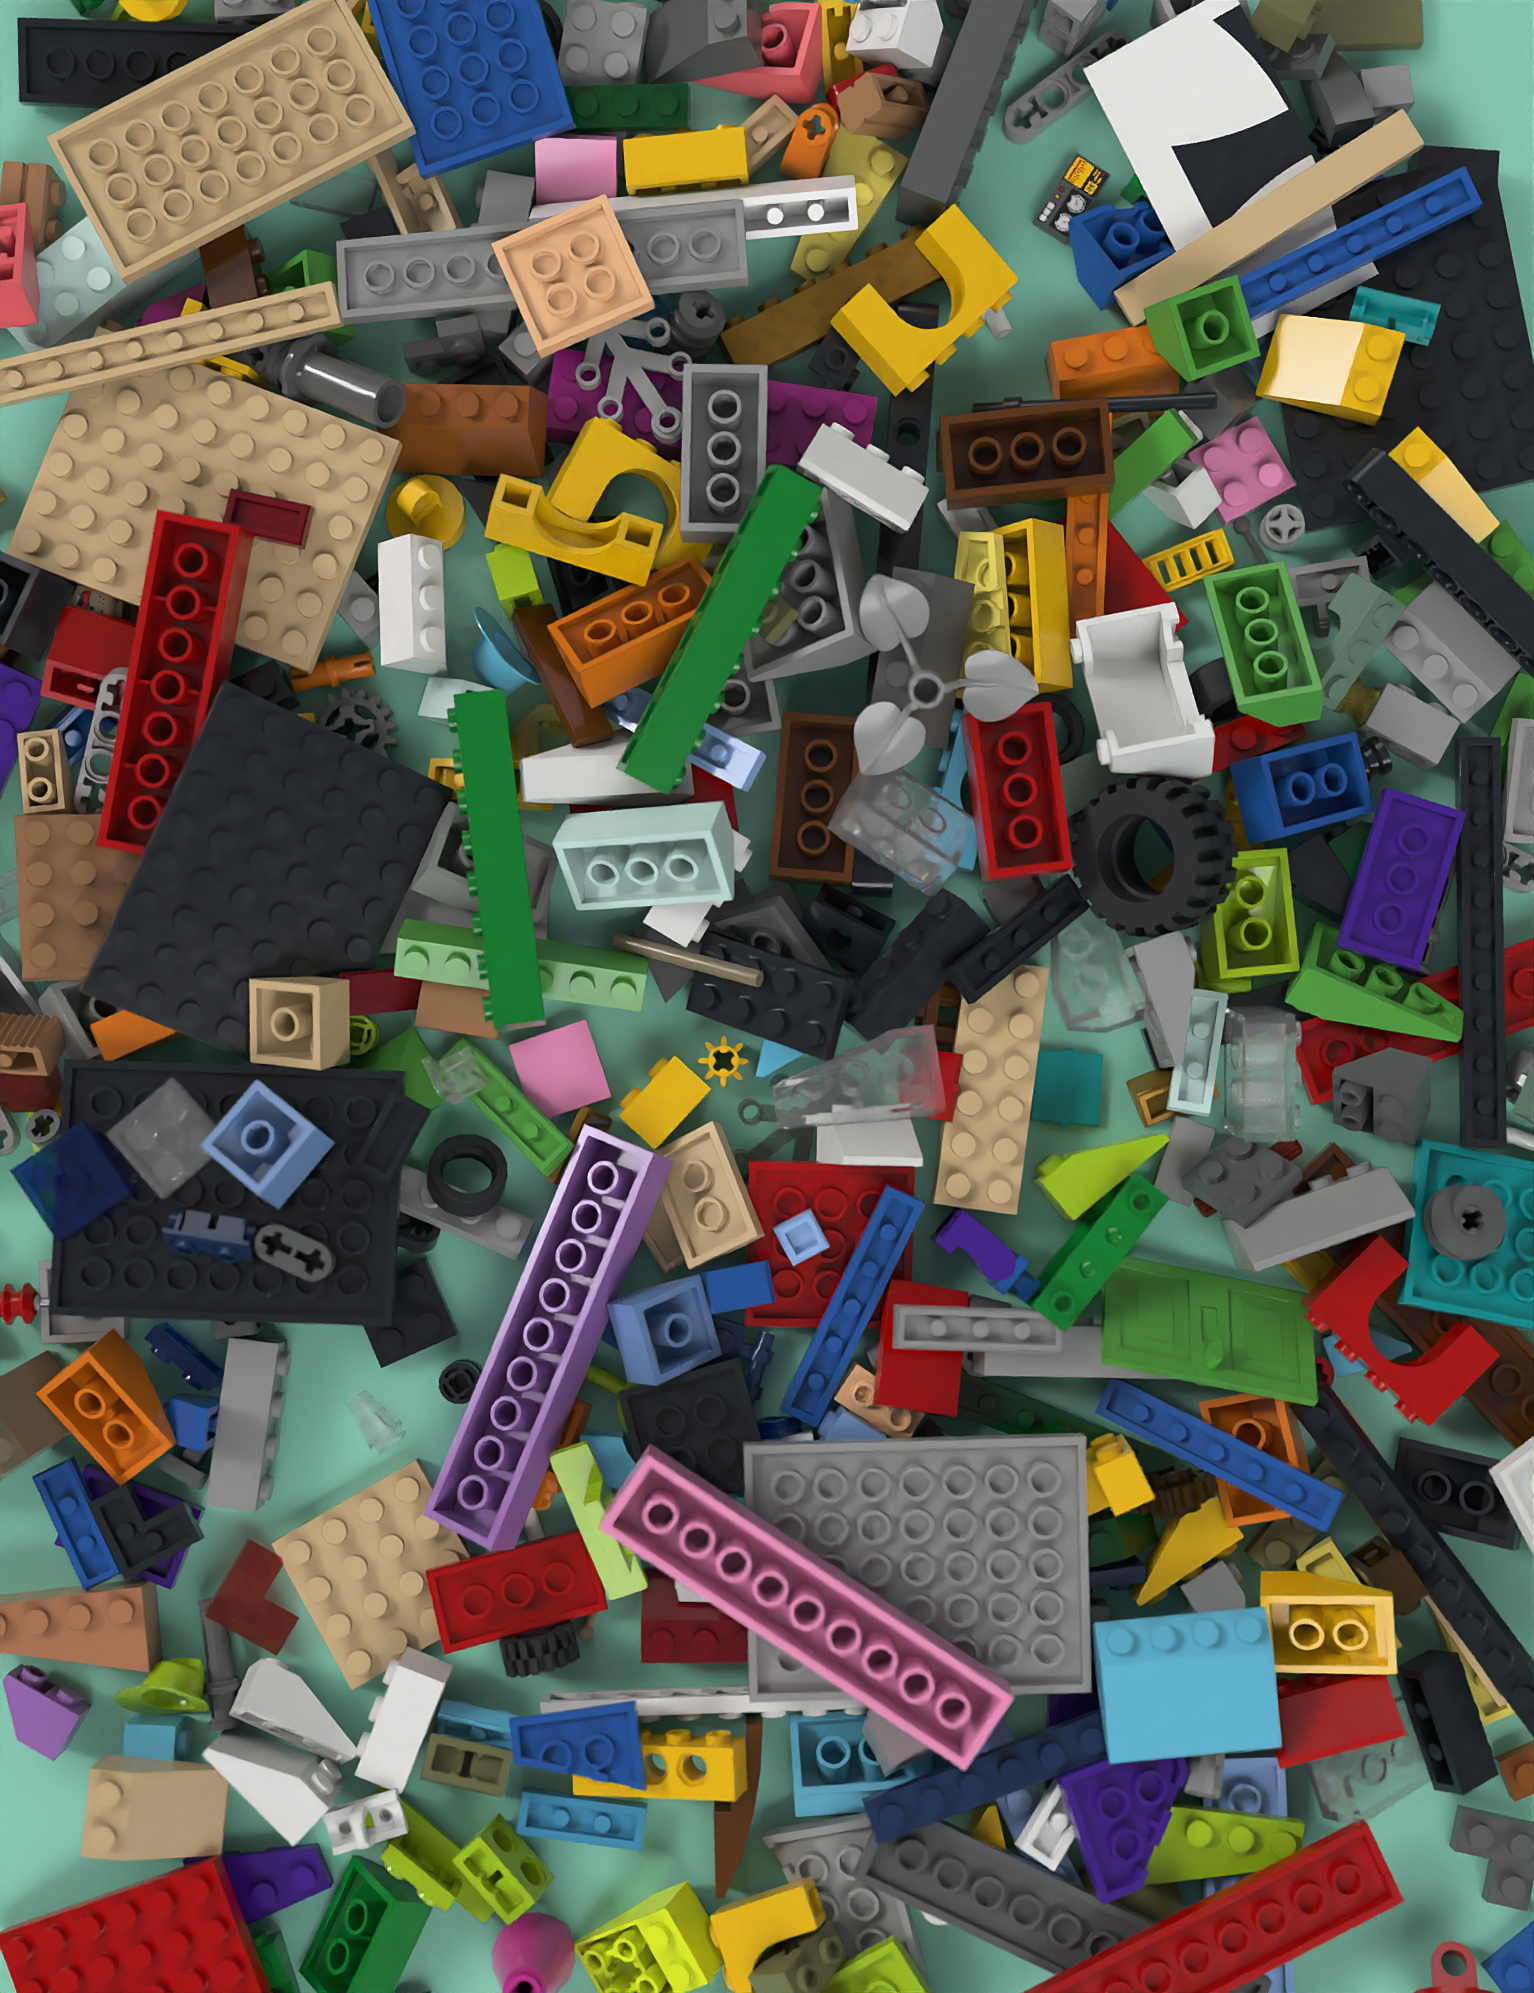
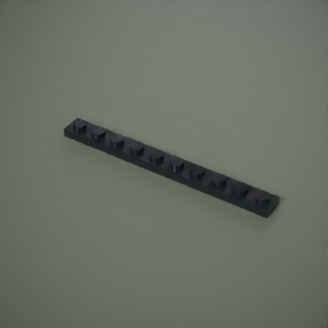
M1458 737L1455 739V809L1466 812L1456 846L1458 1008L1464 1011L1462 1037L1459 1040L1460 1148H1507L1501 737Z
M1326 1382L1317 1387L1318 1402L1314 1407L1292 1402L1290 1408L1389 1543L1402 1552L1430 1593L1428 1594L1534 1738L1533 1659L1330 1385Z

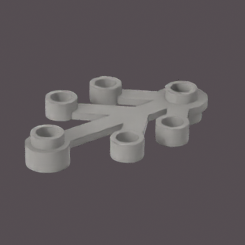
M653 318L648 322L630 319L589 337L584 361L577 367L575 372L577 383L582 389L594 390L600 385L601 373L599 364L605 344L614 356L606 396L598 403L599 417L603 419L610 418L617 423L622 419V399L628 378L653 416L651 426L655 438L665 444H672L680 440L682 437L683 415L676 408L666 406L643 369L669 374L673 379L683 381V371H675L673 364L677 361L692 364L690 356L685 352H675L671 356L629 348L621 335L647 339L652 346L661 347L670 340L671 334L668 322L662 318ZM655 327H661L666 331L660 338L653 337L650 332ZM587 370L596 373V377L589 382L581 379V375ZM609 404H613L618 407V411L615 415L608 416L603 413L604 408ZM672 417L675 420V424L670 428H664L660 425L662 418Z

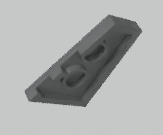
M744 879L734 882L733 900L723 901L719 908L712 904L704 919L710 922L706 931H715L735 939L738 937L730 929L723 932L713 922L721 912L754 903ZM645 923L632 928L635 937L697 954L700 953L704 937L703 934L698 943L690 940L685 948ZM649 958L648 966L665 1003L694 978L695 970Z

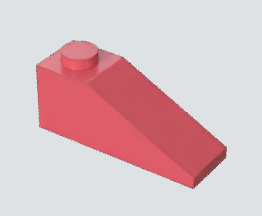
M26 202L0 206V329L36 324L39 320L40 293L29 208Z

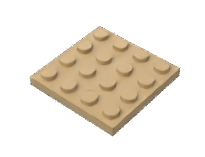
M419 1458L271 1543L351 1690L386 1671L392 1658L399 1661L407 1646L421 1651L441 1639L425 1569L473 1557L462 1535L423 1515L434 1485Z

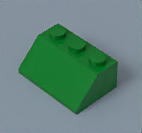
M353 1855L301 1964L299 1973L317 1993H393L433 1907L426 1904L419 1897L417 1888L405 1878L403 1880L397 1879L386 1868L359 1855Z

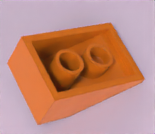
M114 1328L64 1367L36 1393L119 1486L126 1483L177 1442L141 1358Z

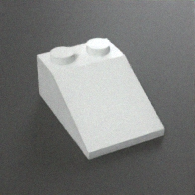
M238 1728L223 1730L202 1753V1756L292 1846L330 1809L346 1784L341 1779L342 1774L340 1770L330 1760H322L315 1753Z

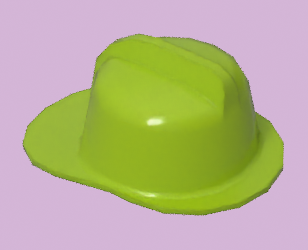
M185 1657L159 1661L154 1665L153 1670L148 1673L141 1686L118 1691L114 1696L115 1702L122 1708L141 1714L167 1715L188 1711L206 1712L209 1710V1704L203 1700L205 1676L203 1675L204 1662L200 1659Z

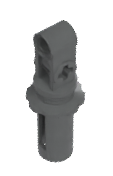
M320 332L222 355L249 366L257 374L268 378L271 385L281 390L285 398L312 408L319 403H323L383 429L394 426L405 410L407 393L401 381L337 356L338 349L334 341L327 339Z

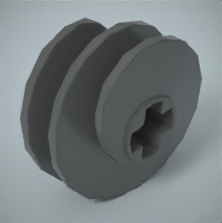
M1480 1185L1444 1187L1432 1194L1424 1206L1422 1216L1424 1234L1432 1247L1445 1257L1455 1260L1478 1259L1492 1253L1501 1243L1506 1231V1213L1500 1199L1488 1188Z

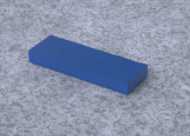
M73 1456L32 1476L84 1592L121 1574L119 1566L88 1506V1503L94 1501V1498L75 1457Z

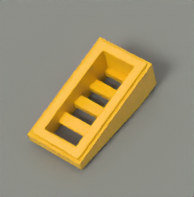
M1222 528L1205 533L1141 560L1167 594L1202 582L1203 576L1231 571L1235 566V560ZM1209 545L1217 562L1214 565L1207 550ZM1195 550L1202 569L1199 571L1196 570L1190 552ZM1178 556L1186 573L1184 577H1180L1174 560ZM1162 562L1165 563L1171 582L1167 584L1164 583L1158 564Z

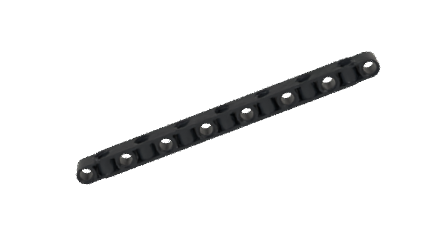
M898 301L897 315L903 321L921 329L937 328L939 304ZM935 360L925 368L930 376L912 393L905 387L896 397L890 391L886 454L890 458L887 463L899 471H902L903 467L907 466L922 475L925 480ZM902 433H910L916 437L918 442L913 446H905L898 441L897 437ZM924 501L907 532L901 535L880 522L876 574L892 578L894 567L919 569ZM879 651L869 654L865 708L871 705ZM903 766L885 774H861L851 895L892 898ZM874 828L882 830L887 836V843L881 848H874L868 845L865 840V833L868 830Z

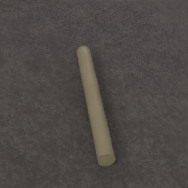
M616 932L612 939V947L754 987H760L763 982V972L619 932Z

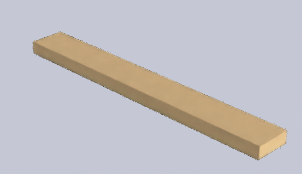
M1404 109L1399 110L1118 288L1113 293L1114 298L1132 327L1143 325L1147 322L1143 311L1144 308L1208 284L1421 150L1424 146V141Z

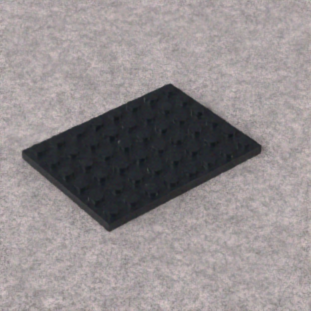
M1491 151L1370 181L1341 199L1353 222L1465 166L1483 204L1480 209L1373 261L1379 274L1301 315L1348 321L1358 286L1441 304L1434 332L1428 346L1404 340L1381 415L1375 426L1279 402L1300 511L1305 520V534L1373 519L1346 492L1341 480L1371 448L1376 447L1389 454L1417 427L1450 459L1477 495L1534 482V361ZM1275 330L1265 334L1268 350Z
M222 680L79 988L80 992L250 1061L249 979L282 977L340 979V973L371 970L454 789L226 680ZM255 1063V1064H258V1065H260V1066H279V1065H270V1064Z
M64 1059L48 1315L394 1326L402 1167L393 1184L388 1185L352 1164L391 1092L395 1090L405 1095L406 1071L337 1068L314 1070L280 1066ZM257 1079L335 1142L279 1209L258 1196L200 1146ZM180 1209L212 1214L209 1229L216 1230L220 1215L249 1219L251 1224L258 1226L257 1234L267 1225L282 1224L327 1244L335 1254L336 1263L334 1270L329 1276L321 1280L309 1281L261 1259L255 1251V1242L249 1241L254 1256L253 1261L240 1259L238 1263H228L218 1260L214 1255L197 1252L196 1256H184L175 1253L171 1248H168L162 1234V1229L168 1228L171 1212L179 1213ZM280 1232L276 1236H268L266 1238V1243L271 1245L269 1253L273 1255L276 1251L283 1250L291 1254L293 1247L281 1241L283 1234ZM317 1250L314 1254H306L300 1251L298 1257L309 1263L308 1271L311 1273L317 1268L325 1267V1262L320 1259L321 1251Z

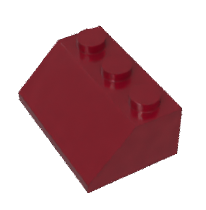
M643 1568L648 1580V1586L645 1590H642L641 1663H749L747 1626L711 1602L679 1601L675 1588L676 1579L659 1568Z

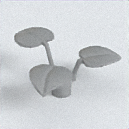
M881 574L873 575L864 589L860 602V625L866 640L880 651H890L901 642L914 673L908 685L909 696L912 701L904 707L902 712L894 703L880 701L867 706L859 714L854 727V742L860 772L863 775H880L892 772L908 764L919 754L925 742L926 730L920 720L909 716V714L918 707L932 708L942 700L944 693H949L951 690L959 687H965L962 696L965 708L975 718L988 722L999 721L1009 717L1039 693V687L1029 670L1016 658L998 650H982L969 656L965 662L966 679L943 683L941 677L935 671L921 669L908 638L918 637L926 629L930 616L928 602L924 595L913 585Z

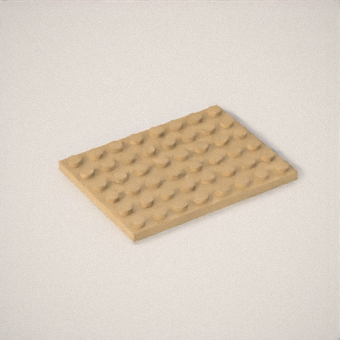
M97 326L93 338L114 332ZM188 363L71 391L6 554L51 574L140 607L157 509L222 522L230 488L311 505L314 508V513L305 549L253 539L234 645L312 674L403 445L399 440L196 363Z

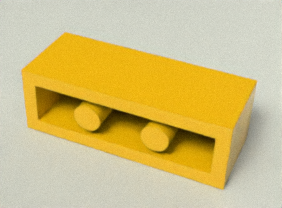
M722 124L714 127L713 130L695 131L693 129L676 130L673 134L660 136L652 133H640L632 139H623L626 188L629 196L750 185L748 148L744 126L736 127L731 124Z

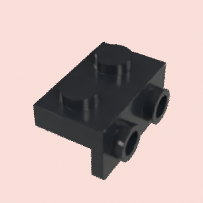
M849 298L844 305H846L852 298ZM831 326L810 361L808 368L826 380L821 388L841 391L842 389L848 392L860 374V371L855 369V366L861 357L839 332Z

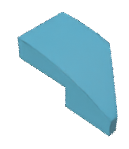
M1369 1323L1368 1328L1371 1340L1377 1351L1387 1360L1394 1359L1413 1350L1411 1342L1394 1337L1380 1330V1327ZM1331 1334L1322 1337L1337 1378L1365 1369L1357 1360L1353 1364L1348 1362L1334 1348L1338 1341Z

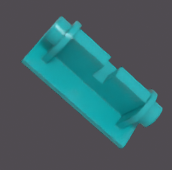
M1358 286L1348 321L1366 323L1406 333L1405 341L1428 346L1434 332L1441 304Z

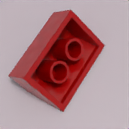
M1306 1673V1677L1291 1681L1287 1678L1276 1679L1282 1747L1274 1748L1280 1769L1407 1736L1386 1674Z

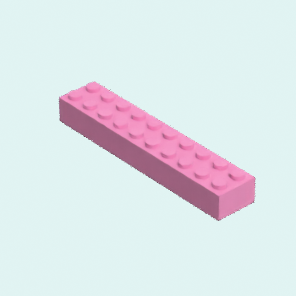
M651 1444L602 1515L599 1529L964 1771L1014 1699L1009 1684L1005 1679Z

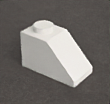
M1181 457L1142 492L1169 519L1194 530L1222 502L1205 468Z

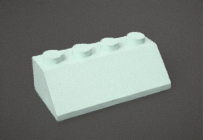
M723 801L567 814L552 842L577 911L733 900L734 835Z

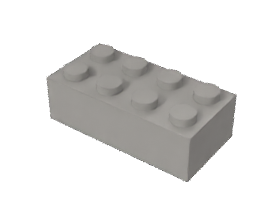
M684 364L680 512L682 543H730L766 472L768 365Z

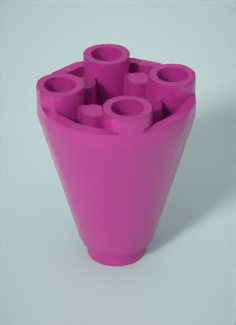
M541 1912L523 1913L509 1926L505 1924L498 1932L492 1949V1969L502 1993H558L570 1979L575 1964V1944L571 1937L569 1926L565 1922L558 1921L555 1917Z

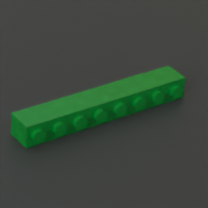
M781 464L768 466L615 769L666 795H669L672 788L677 789L686 774L687 768L683 765L690 751L695 752L705 737L706 730L703 726L709 714H715L724 700L725 692L722 691L729 675L733 677L743 663L744 654L741 651L748 637L752 639L758 633L764 620V616L760 614L767 600L772 601L782 586L783 578L780 577V574L787 561L791 563L801 549L803 541L799 537L806 523L812 524L820 512L822 502L819 501V498L824 489Z
M504 689L453 694L455 708H447L450 734L458 733L460 748L452 749L455 774L463 773L465 789L457 790L460 815L468 814L470 830L462 831L465 856L473 855L475 871L467 872L469 895L470 897L478 896L480 910L479 913H472L474 936L475 938H483L485 954L477 955L480 980L488 979L490 996L482 997L485 1022L493 1021L495 1031L544 1026L546 1021Z

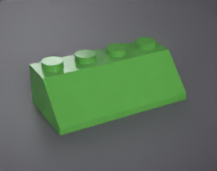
M1285 561L1203 576L1205 592L1238 711L1277 727L1320 720L1323 687Z

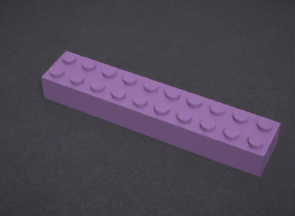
M584 1124L424 1510V1516L489 1550L515 1548L550 1463V1454L555 1451L610 1317L606 1303L617 1299L674 1160Z

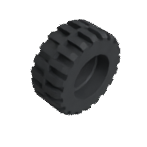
M1156 775L1119 780L1117 784L1108 785L1099 791L1098 798L1091 799L1086 805L1084 813L1087 816L1078 819L1074 830L1078 834L1077 841H1072L1071 855H1076V865L1073 866L1072 870L1074 878L1079 877L1081 887L1078 890L1083 900L1089 899L1091 901L1090 910L1098 919L1107 917L1105 922L1107 926L1117 932L1125 930L1127 935L1135 937L1164 935L1197 926L1199 921L1207 920L1216 913L1217 904L1225 902L1230 893V889L1226 887V884L1234 882L1237 868L1232 867L1233 858L1238 857V844L1232 845L1230 834L1235 833L1232 821H1225L1222 816L1225 808L1218 799H1208L1211 793L1201 784L1192 785L1190 778ZM1148 817L1156 821L1166 831L1174 850L1175 865L1173 875L1162 893L1151 888L1143 880L1134 859L1135 837L1140 826Z

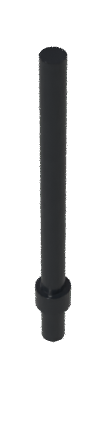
M1217 392L1023 401L1022 397H1005L1003 402L973 403L972 413L1099 398L1108 399V410L1112 414L1168 411L1172 408H1175L1176 411L1217 409Z

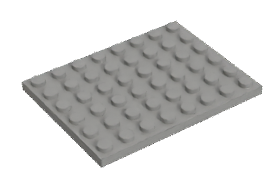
M1084 1433L744 1442L745 1507L1005 1679L1013 1695L1091 1692L1086 1436ZM748 1628L750 1703L856 1699Z

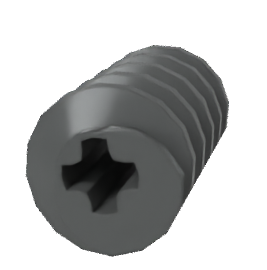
M705 290L685 291L668 320L671 334L669 342L661 347L654 346L653 353L671 356L675 352H685L690 356L692 364H702L726 322L725 311L721 303ZM664 329L660 333L659 338L665 334L666 331ZM677 361L673 366L684 367L686 363L684 361Z

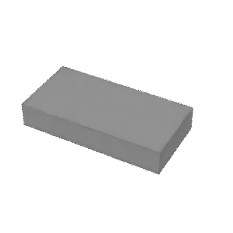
M1180 1116L1174 1117L1168 1135L1170 1141L1165 1144L1152 1182L1156 1188L1170 1198L1169 1200L1188 1207L1191 1206L1194 1195L1183 1188L1182 1177L1208 1156L1216 1129Z

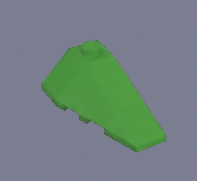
M1318 920L1314 922L1299 955L1300 971L1292 972L1289 977L1285 998L1286 1003L1293 1005L1299 1011L1313 1014L1325 1020L1452 1042L1460 1040L1462 1037L1464 1011L1423 983L1410 984L1395 972L1398 966L1386 962L1381 964L1373 958L1336 947L1335 943L1339 930Z

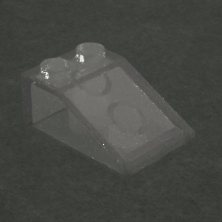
M1402 1695L1394 1699L1407 1736L1305 1762L1324 1819L1347 1825H1358L1363 1820H1370L1431 1781Z

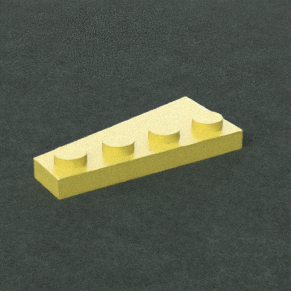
M841 121L822 178L854 175L858 229L801 235L790 267V275L802 283L814 278L817 284L831 277L829 271L847 260L908 167L910 159L874 136L850 133Z

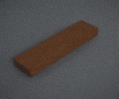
M547 603L514 609L511 619L573 748L611 741L614 731L601 704L594 708L590 707L576 686L549 633L547 625L559 620L552 604Z

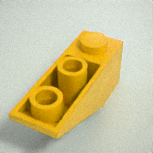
M1217 1494L1215 1498L1206 1499L1207 1502L1200 1503L1201 1509L1199 1511L1183 1514L1168 1520L1158 1538L1159 1541L1156 1542L1144 1564L1146 1582L1134 1583V1587L1129 1592L1139 1606L1144 1603L1148 1605L1157 1603L1168 1594V1587L1180 1579L1182 1582L1193 1579L1202 1572L1203 1567L1201 1565L1213 1557L1217 1559L1226 1557L1238 1547L1236 1542L1244 1536L1238 1526L1227 1528L1222 1503Z

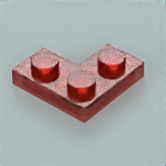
M248 1538L203 1612L204 1616L276 1656L299 1620V1617L264 1598L284 1564L283 1558Z

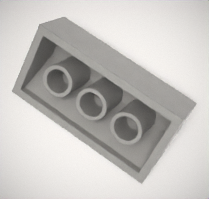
M1368 1161L1347 1168L1348 1176L1334 1181L1331 1175L1307 1182L1308 1190L1296 1194L1291 1189L1246 1229L1228 1217L1221 1219L1220 1222L1236 1267L1256 1272L1415 1217L1416 1214L1387 1167H1372L1371 1162Z

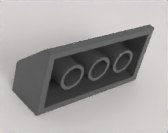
M894 567L892 578L916 587L924 595L929 605L930 616L926 629L918 637L908 638L921 669L935 671L941 677L943 683L958 680L975 584L937 573ZM901 642L890 651H879L871 704L880 701L892 702L902 712L904 707L912 701L909 696L908 685L914 673ZM957 688L949 693H944L942 700L932 708L918 707L909 714V716L923 723L926 730L925 746L947 749Z

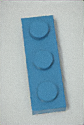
M524 1787L516 1834L641 1851L648 1803L573 1795V1793Z

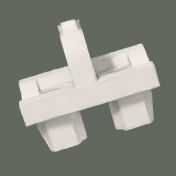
M397 1788L330 1808L322 1816L329 1832L334 1856L354 1849L363 1850L372 1847L377 1842L406 1834L409 1830ZM368 1812H370L374 1826L365 1829V1818Z

